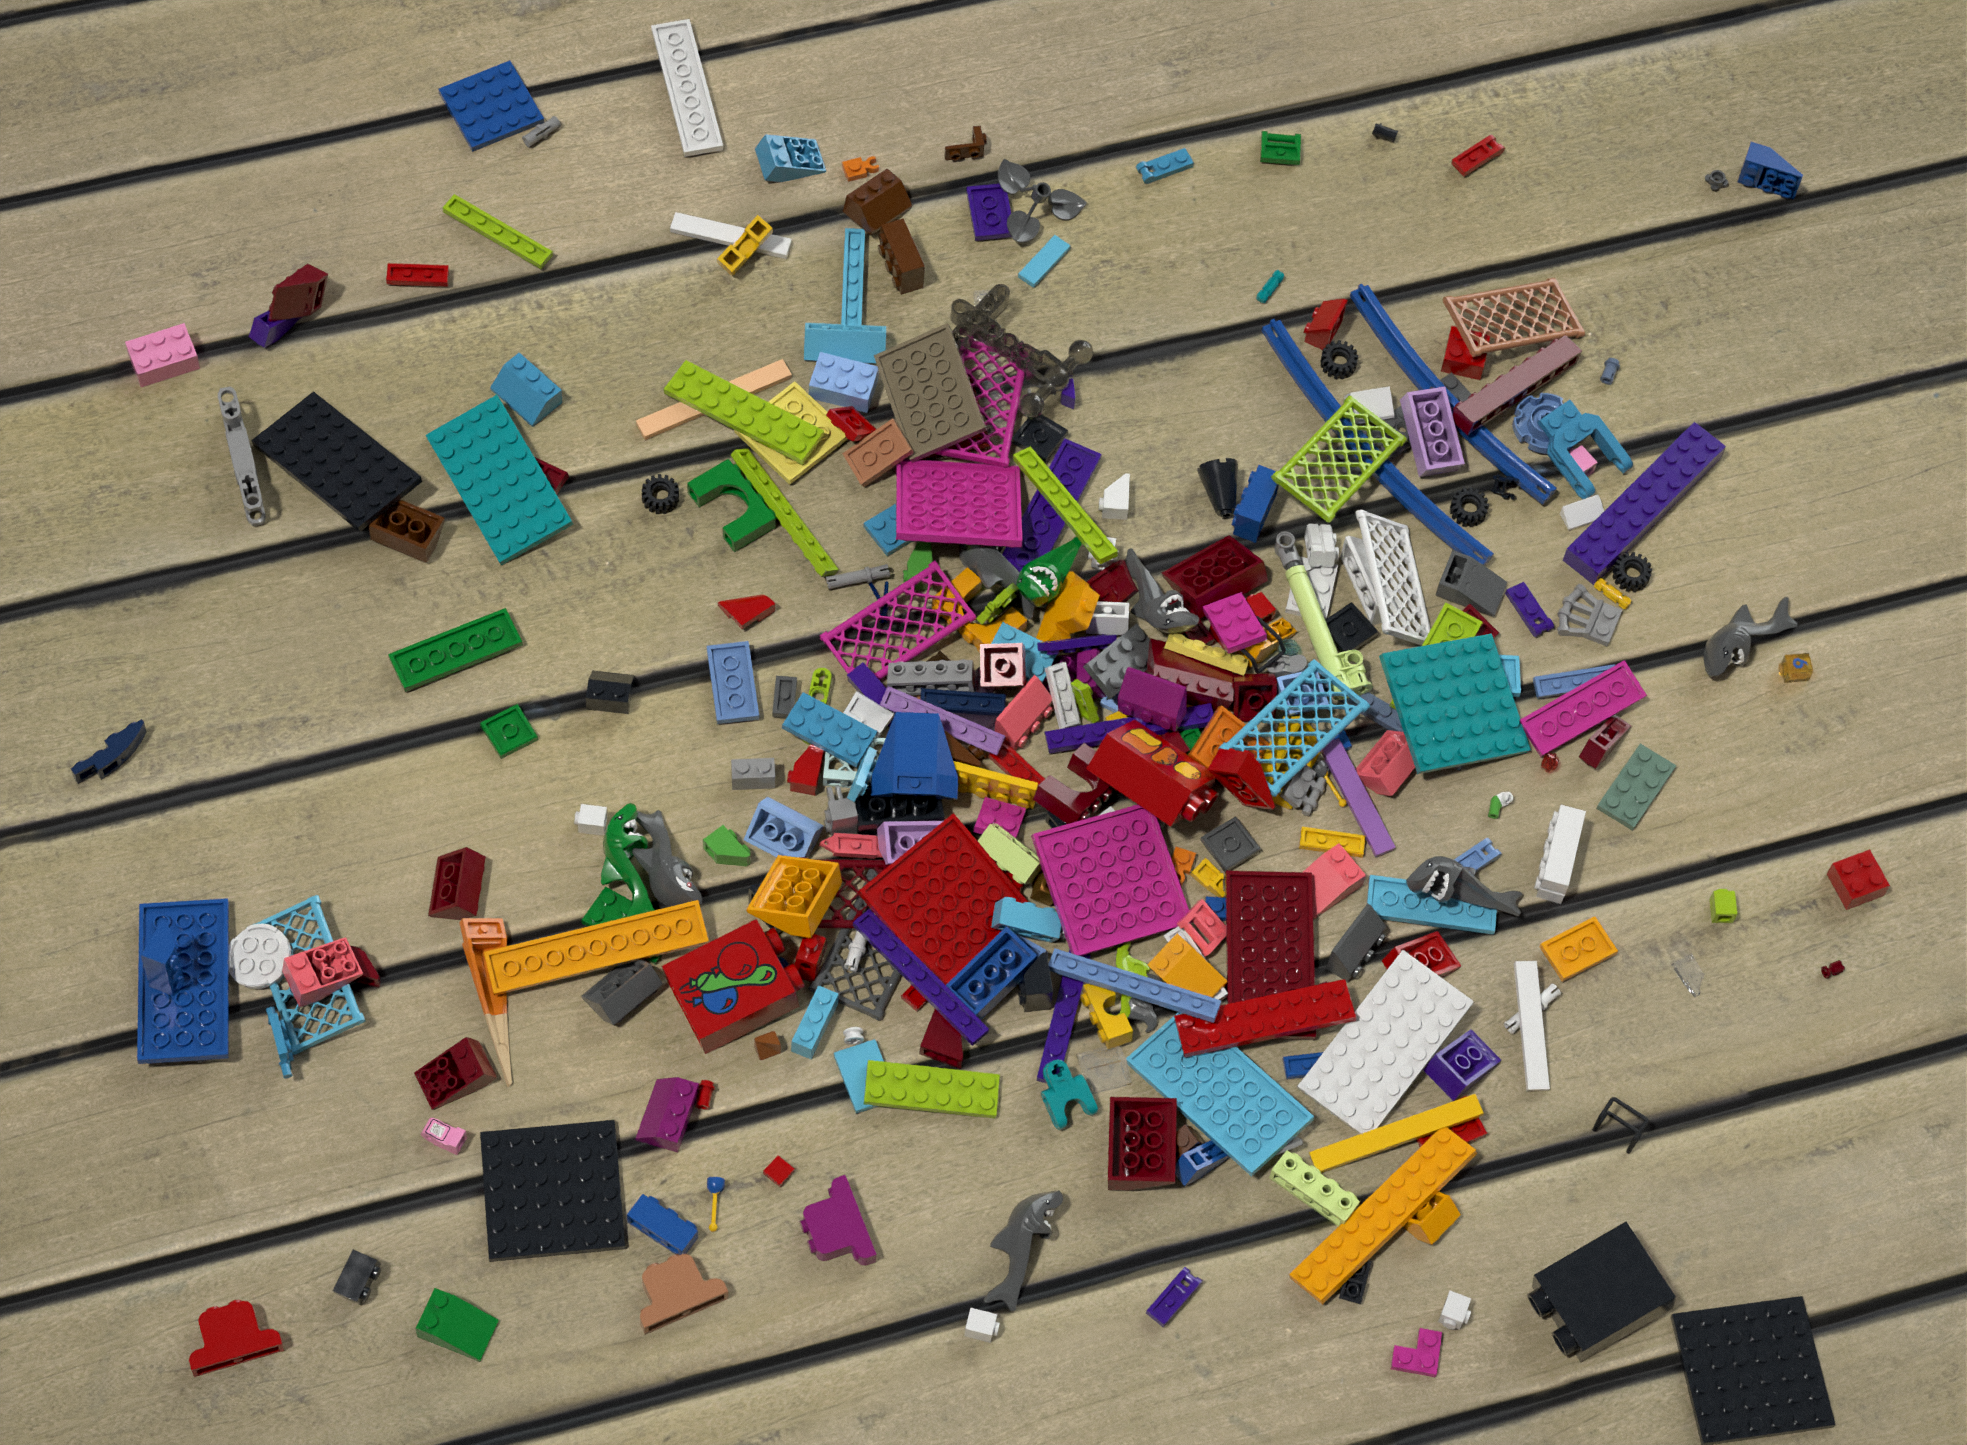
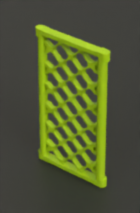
M1348 396L1344 400V404L1279 471H1276L1271 476V479L1321 516L1326 522H1331L1338 510L1399 446L1405 444L1407 438L1359 403L1354 397ZM1352 408H1354V409H1355L1356 411H1358L1360 414H1355V413L1353 412ZM1342 417L1351 419L1352 426H1343L1340 419ZM1354 418H1363L1366 426H1357ZM1369 420H1370L1372 423H1374L1376 426H1370V425H1369ZM1330 429L1338 430L1341 438L1330 437L1328 431ZM1343 430H1352L1354 438H1345ZM1357 430L1367 431L1368 438H1359ZM1371 430L1380 431L1382 438H1373ZM1385 433H1387L1393 439L1386 438ZM1319 441L1328 443L1329 450H1320L1317 443ZM1331 442H1340L1343 450H1334ZM1345 442L1355 443L1357 450H1347ZM1359 442L1369 443L1371 450H1361ZM1373 443H1383L1385 450L1383 452L1375 450ZM1307 453L1316 455L1317 462H1308L1305 455ZM1320 454L1330 455L1331 462H1322ZM1334 454L1343 455L1345 462H1335ZM1348 455H1357L1359 463L1349 462ZM1361 455H1371L1374 461L1372 464L1362 461ZM1296 465L1305 468L1306 474L1298 475L1293 468ZM1308 467H1318L1320 475L1310 474ZM1322 467H1332L1334 475H1325ZM1336 467H1345L1348 475H1339ZM1350 467H1359L1362 474L1360 476L1351 474ZM1284 477L1287 479H1292L1294 485H1292L1290 482L1284 479ZM1296 479H1306L1308 487H1299ZM1310 479H1320L1322 487H1313ZM1324 479H1334L1336 487H1327ZM1338 479L1349 480L1351 486L1349 488L1341 487ZM1301 491H1308L1310 498ZM1312 491L1323 492L1324 499H1315ZM1326 491L1337 492L1339 497L1337 501L1329 499ZM1318 504H1325L1327 511Z

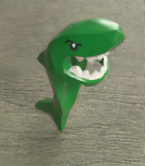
M1077 536L1058 548L1028 562L1020 571L1016 586L1024 598L1036 607L1051 602L1059 595L1062 584L1082 545Z
M633 803L626 804L612 817L603 838L605 861L601 872V884L604 886L614 881H624L632 893V904L626 917L654 911L647 890L630 861L634 857L632 853L633 848L646 849L648 846V840L642 834H634L637 829L636 820L638 812Z

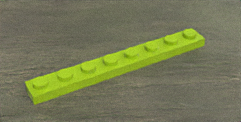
M1031 446L1013 454L1014 462L1100 565L1118 557V550Z
M734 450L731 457L736 465L763 497L769 508L775 512L781 526L787 530L793 542L799 546L803 555L814 566L815 571L821 577L834 576L839 569L750 450Z

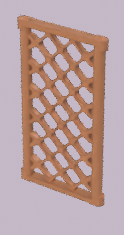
M1555 277L1541 282L1456 297H1443V303L1472 357L1481 356L1483 353L1553 341L1556 338L1559 340L1565 335L1568 338L1585 336L1583 327L1579 323ZM1538 290L1544 295L1543 300L1535 297L1533 291ZM1522 293L1527 297V302L1525 303L1517 299V294ZM1505 296L1511 301L1510 306L1501 302L1500 297ZM1546 297L1557 302L1556 306L1547 303ZM1489 299L1494 303V308L1484 305L1483 301ZM1533 300L1539 303L1540 308L1537 309L1531 306L1529 301ZM1472 302L1478 307V310L1473 311L1466 306L1467 303ZM1513 303L1524 308L1523 312L1514 309ZM1559 303L1563 310L1558 308ZM1500 306L1506 309L1507 314L1503 315L1496 311V307ZM1545 306L1552 310V315L1544 313L1542 307ZM1456 307L1461 310L1460 314L1458 313ZM1480 309L1489 312L1490 318L1479 313ZM1526 309L1534 312L1536 318L1526 315ZM1463 312L1471 314L1474 317L1473 321L1462 316ZM1509 312L1519 316V321L1511 319L1508 316ZM1555 313L1564 316L1565 321L1562 322L1554 317ZM1495 315L1501 318L1503 323H1496L1492 320V316ZM1538 316L1548 319V325L1538 321ZM1476 318L1486 322V327L1484 328L1476 324ZM1525 319L1531 322L1532 327L1529 328L1523 325L1521 320ZM1567 320L1570 321L1572 327L1567 324ZM1505 322L1513 324L1516 327L1515 331L1506 328ZM1551 322L1561 326V331L1556 332L1555 329L1551 328ZM1465 324L1469 325V330H1467ZM1492 325L1498 328L1499 333L1495 334L1489 331L1488 326ZM1537 325L1543 328L1545 333L1540 335L1534 330V326ZM1475 328L1481 331L1482 336L1474 335L1471 333V329ZM1518 328L1528 332V337L1523 338L1518 334ZM1501 331L1511 335V340L1506 341L1505 338L1501 337ZM1487 334L1493 337L1495 343L1489 344L1484 339V335ZM1473 339L1478 342V346L1475 345Z

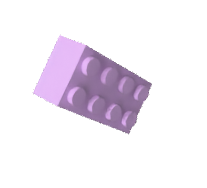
M1439 387L1407 392L1400 399L1419 477L1457 471L1465 463L1446 388Z

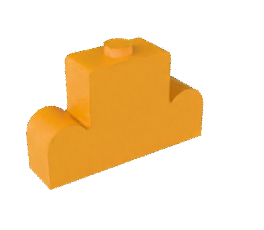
M1073 571L1068 572L1059 595L1047 605L1036 638L1043 642L1071 639V633L1088 629L1100 595L1092 590L1089 584Z

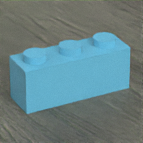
M1004 897L995 902L991 928L1003 930L1007 926L1015 934L1049 943L1059 939L1061 923L1056 909L1050 907L1039 908L1031 902L1019 903L1012 897Z
M818 985L791 1041V1052L812 1060L838 1005V993Z

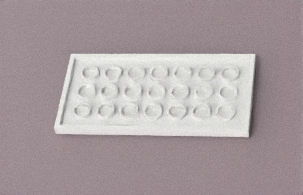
M1402 950L1355 1011L1356 1021L1348 1022L1343 1026L1297 1088L1358 1134L1376 1129L1382 1124L1473 1005L1474 1001Z

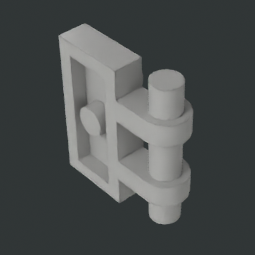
M1305 765L1285 784L1280 794V797L1293 808L1303 805L1302 814L1305 816H1309L1311 811L1315 810L1317 806L1316 801L1319 795L1323 794L1326 779L1323 777H1319L1317 782H1315L1313 779L1316 772L1308 765ZM1308 789L1312 791L1309 798L1306 796Z

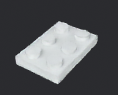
M1300 557V565L1305 567L1326 620L1338 565L1334 564L1332 567H1322V565L1320 567H1311L1308 558ZM1290 588L1285 613L1301 616Z

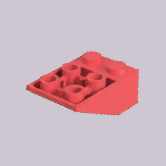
M346 937L284 958L282 969L299 1007L320 1001L363 975Z

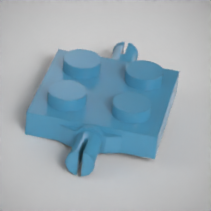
M269 1007L266 1009L269 1020L268 1024L272 1027L283 1078L287 1079L293 1076L290 1062L294 1061L284 1019L279 1020L275 1007Z

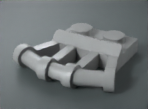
M1582 584L1576 585L1574 591L1568 597H1564L1562 601L1563 607L1557 613L1559 617L1558 635L1584 637L1607 647L1622 609L1604 603L1603 600H1597L1587 592ZM1581 597L1593 608L1578 603L1575 600ZM1570 609L1590 616L1589 620L1572 614ZM1567 621L1584 628H1570Z

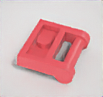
M1203 899L1197 901L1186 915L1176 923L1199 946L1200 952L1204 957L1209 955L1226 936V925ZM1191 920L1210 941L1208 944L1189 923Z

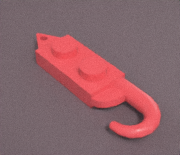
M834 833L833 836L821 841L819 844L832 852L833 856L883 858L879 851L878 837L875 835Z

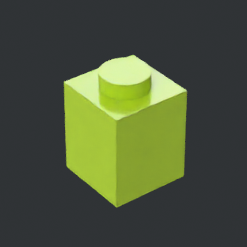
M1727 889L1713 891L1709 899L1712 923H1733L1737 916L1735 891H1728Z

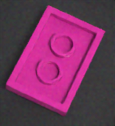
M1241 592L1203 606L1204 614L1228 654L1267 640V634Z

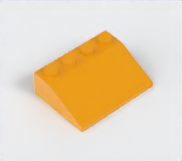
M778 855L747 907V913L790 935L812 938L842 884L839 863Z

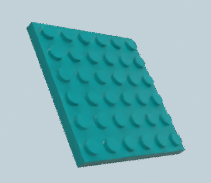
M1492 633L1382 653L1379 656L1417 774L1524 754L1531 750L1524 728L1519 722L1520 716Z

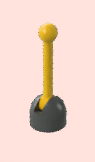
M1325 760L1317 762L1311 767L1316 772L1315 776L1326 779L1327 784L1339 801V806L1345 807L1347 805L1346 800L1342 799L1328 777L1329 766Z

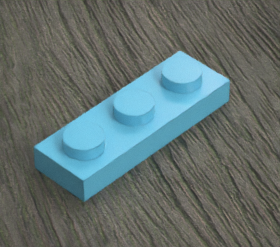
M871 747L868 748L860 762L847 796L853 802H855L858 795L863 796L868 786L867 783L873 773L872 770L877 762L874 759L877 750Z

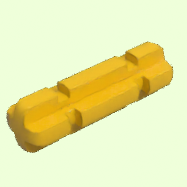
M1599 578L1594 588L1600 592L1603 591V594L1613 602H1618L1621 608L1627 609L1632 600L1626 595L1622 596V592L1611 584L1607 585V581L1603 578Z

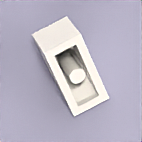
M1124 474L1104 490L1103 498H1099V510H1102V518L1127 520L1130 474Z

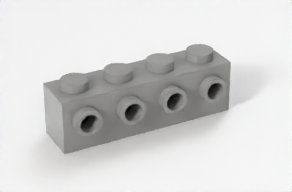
M973 660L889 663L887 685L908 695H921V688L974 692L975 669Z

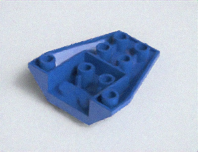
M895 713L872 773L871 797L920 795L936 796V799L957 800L958 776L939 713Z

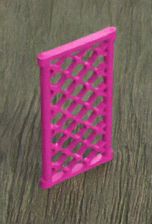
M959 338L957 346L963 364L964 361L972 359L978 365L971 370L967 369V367L965 369L967 375L974 382L971 384L972 388L978 387L982 394L976 397V400L986 397L991 403L986 407H980L979 404L978 406L981 414L987 420L984 422L985 425H991L995 432L990 435H985L984 432L980 433L983 439L977 442L968 438L972 445L965 449L961 448L957 443L954 445L958 450L945 448L935 454L1006 468L1009 466L1010 459L1008 456L1027 362L1031 358V351ZM967 347L979 350L975 353H972L969 349H967ZM988 351L1000 354L991 356ZM985 353L989 360L980 363L975 356ZM1008 355L1020 357V359L1011 360ZM1005 357L1009 364L1000 367L995 360ZM993 363L998 370L988 373L984 366ZM1013 367L1017 370V375L1008 377L1004 370ZM981 370L986 376L976 380L972 373ZM1000 373L1006 380L997 384L992 377ZM989 380L994 387L984 390L980 383ZM1009 384L1014 390L1013 393L1004 394L1000 387ZM996 390L1001 394L1002 398L993 401L988 394ZM1006 401L1010 404V410L1001 411L997 404ZM989 408H995L999 414L989 418L984 411ZM1002 418L1007 424L1006 427L997 428L993 421ZM998 435L1003 439V444L995 446L989 439ZM987 442L992 449L982 452L978 445ZM971 449H976V451H977L979 454L970 453V452H967V451H969V450H971ZM994 452L998 456H1000V458L991 457L987 455Z
M935 560L928 564L929 567L837 627L819 635L820 639L829 648L847 674L855 669L853 666L856 658L866 659L867 667L871 660L882 662V669L876 673L873 672V674L881 680L888 675L889 663L908 662L966 623L976 620V614L968 607ZM937 572L943 582L932 581V574ZM921 581L924 584H928L927 593H915L914 586ZM932 585L943 587L940 596L929 594ZM947 587L955 598L944 597ZM903 593L910 595L909 605L897 604V597ZM914 597L925 598L922 608L912 606ZM928 599L939 600V608L937 610L927 609ZM943 601L954 602L952 612L941 611ZM958 603L966 612L963 616L955 612ZM886 604L893 607L892 616H881L879 609ZM897 608L908 610L905 619L894 617ZM912 610L922 612L920 621L909 620ZM925 613L937 614L936 622L933 624L923 622ZM867 616L875 618V626L873 628L863 627L862 620ZM939 616H951L952 623L946 627L939 625ZM880 619L890 621L888 630L877 629ZM893 622L905 623L904 631L902 633L891 631ZM908 624L919 625L917 635L906 633ZM850 627L857 629V638L855 640L846 639L844 631ZM922 627H933L934 635L928 639L921 636ZM862 631L873 632L870 642L859 640ZM876 633L887 634L885 644L874 643ZM891 635L902 637L900 646L888 645ZM907 637L916 639L917 646L911 650L903 647L904 639ZM834 638L841 641L838 651L830 642ZM845 642L855 643L853 653L842 652ZM858 645H869L868 655L856 654ZM873 647L884 648L882 658L871 656ZM887 650H898L899 658L893 662L886 659ZM841 656L852 657L850 667L846 665Z

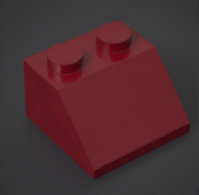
M1233 674L1232 713L1241 721H1250L1276 697V677L1274 674H1244V676ZM1276 709L1271 712L1274 719L1276 718Z

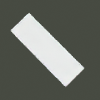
M1066 662L1046 667L1045 673L1059 729L1080 724Z

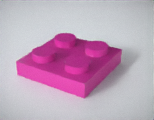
M985 797L974 832L983 834L989 824L997 823L1017 839L1026 808Z

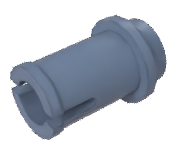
M1608 358L1604 362L1605 368L1600 377V381L1604 384H1612L1616 371L1620 369L1619 361L1615 358Z

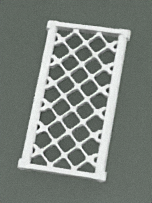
M1357 510L1355 513L1359 521L1382 621V631L1384 634L1422 645L1431 628L1411 547L1408 526L1364 510ZM1375 526L1381 532L1382 536H1380L1377 533V531L1375 530ZM1389 531L1394 536L1395 541L1389 535ZM1370 533L1375 537L1377 543L1371 539ZM1384 538L1389 542L1390 548L1385 543ZM1398 543L1403 546L1404 553L1398 547ZM1379 545L1382 546L1386 554L1382 552V550L1379 548ZM1393 549H1394V550L1396 551V553L1399 555V557H1400L1399 559H1398V558L1396 557V555L1393 553ZM1374 551L1380 556L1381 561L1375 557ZM1388 556L1394 561L1395 566L1389 561ZM1402 560L1407 564L1409 571L1403 566ZM1383 563H1385L1387 567L1390 569V573L1384 567ZM1397 567L1401 570L1404 577L1397 571ZM1378 569L1384 574L1385 580L1379 575ZM1392 574L1398 579L1399 584L1394 580ZM1406 578L1412 583V588L1406 582ZM1387 581H1389L1392 584V586L1394 587V591L1388 585ZM1401 586H1403L1406 589L1408 595L1405 594ZM1382 587L1388 592L1389 598L1384 594ZM1397 592L1402 597L1403 602L1398 598ZM1410 597L1416 600L1417 607L1410 600ZM1392 599H1393V600L1396 602V604L1398 605V609H1397V608L1395 607V605L1392 603ZM1405 604H1407L1410 607V609L1412 610V614L1406 608ZM1387 605L1392 610L1393 616L1388 612ZM1401 610L1407 616V620L1402 616ZM1414 615L1420 618L1421 625L1417 622ZM1396 617H1397V618L1400 620V622L1402 623V625H1403L1402 627H1401V626L1399 625V623L1396 621ZM1410 622L1415 626L1416 632L1410 626Z

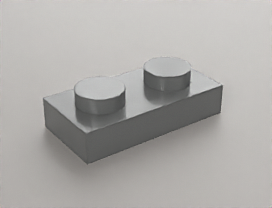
M776 675L772 717L787 718L793 709L796 698L797 677Z

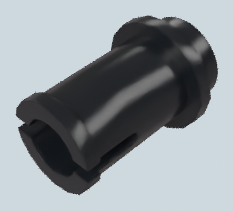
M1376 123L1372 134L1375 135V138L1381 137L1394 142L1398 130L1385 127L1382 123Z

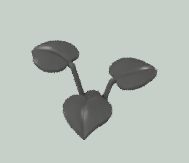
M1003 159L999 166L998 182L1006 193L1013 195L1019 190L1022 193L1033 190L1031 197L1034 203L1028 214L1018 210L1012 212L1007 219L1008 231L1016 242H1028L1038 234L1040 222L1038 219L1030 217L1038 203H1044L1047 199L1048 204L1053 205L1052 213L1061 220L1073 219L1087 203L1077 194L1065 189H1057L1051 193L1050 186L1044 182L1026 188L1030 183V175L1024 167L1006 159Z

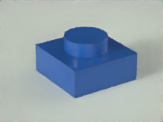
M1206 896L1205 902L1221 921H1226L1225 898Z

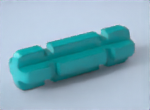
M1276 270L1272 274V277L1268 279L1262 290L1258 292L1257 301L1262 304L1266 303L1269 299L1268 297L1279 286L1278 283H1281L1284 279L1283 272Z

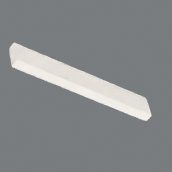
M675 212L670 232L729 246L730 244L733 245L740 238L745 228ZM771 234L756 252L787 259L792 239Z
M1515 961L1514 972L1526 1091H1548L1550 1087L1537 961Z

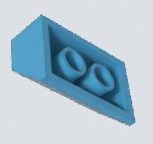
M520 352L503 365L490 387V390L498 395L500 399L532 427L563 403L562 390Z

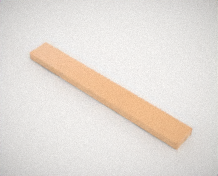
M781 359L729 382L755 394L791 379L792 374L784 360ZM679 402L636 420V425L646 440L705 414Z

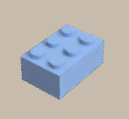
M820 352L809 383V395L814 400L842 407L853 406L858 411L868 413L878 382V367Z

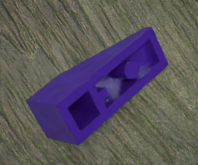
M266 311L254 317L249 337L265 348L278 341L302 317L270 322L268 321L270 312Z

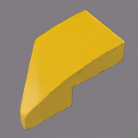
M1204 858L1190 875L1212 894L1223 898L1225 896V891H1223L1224 873H1221L1209 860Z

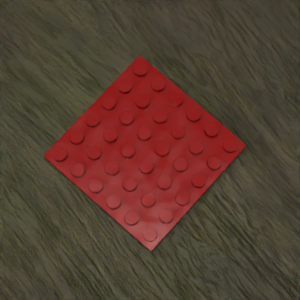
M954 813L857 892L876 916L945 985L1002 931L991 928L995 902L1004 897L1015 898L1016 902L1019 903L1028 902Z

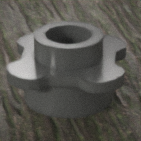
M1714 170L1711 174L1705 176V181L1709 182L1712 190H1718L1719 187L1728 185L1725 174L1720 170Z

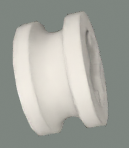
M859 1027L845 1029L843 1031V1035L846 1037L844 1043L847 1045L862 1043L864 1041L862 1036L863 1029Z

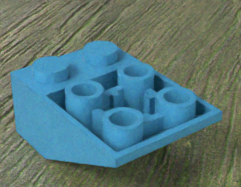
M765 134L755 147L765 181L785 182L826 172L816 139Z

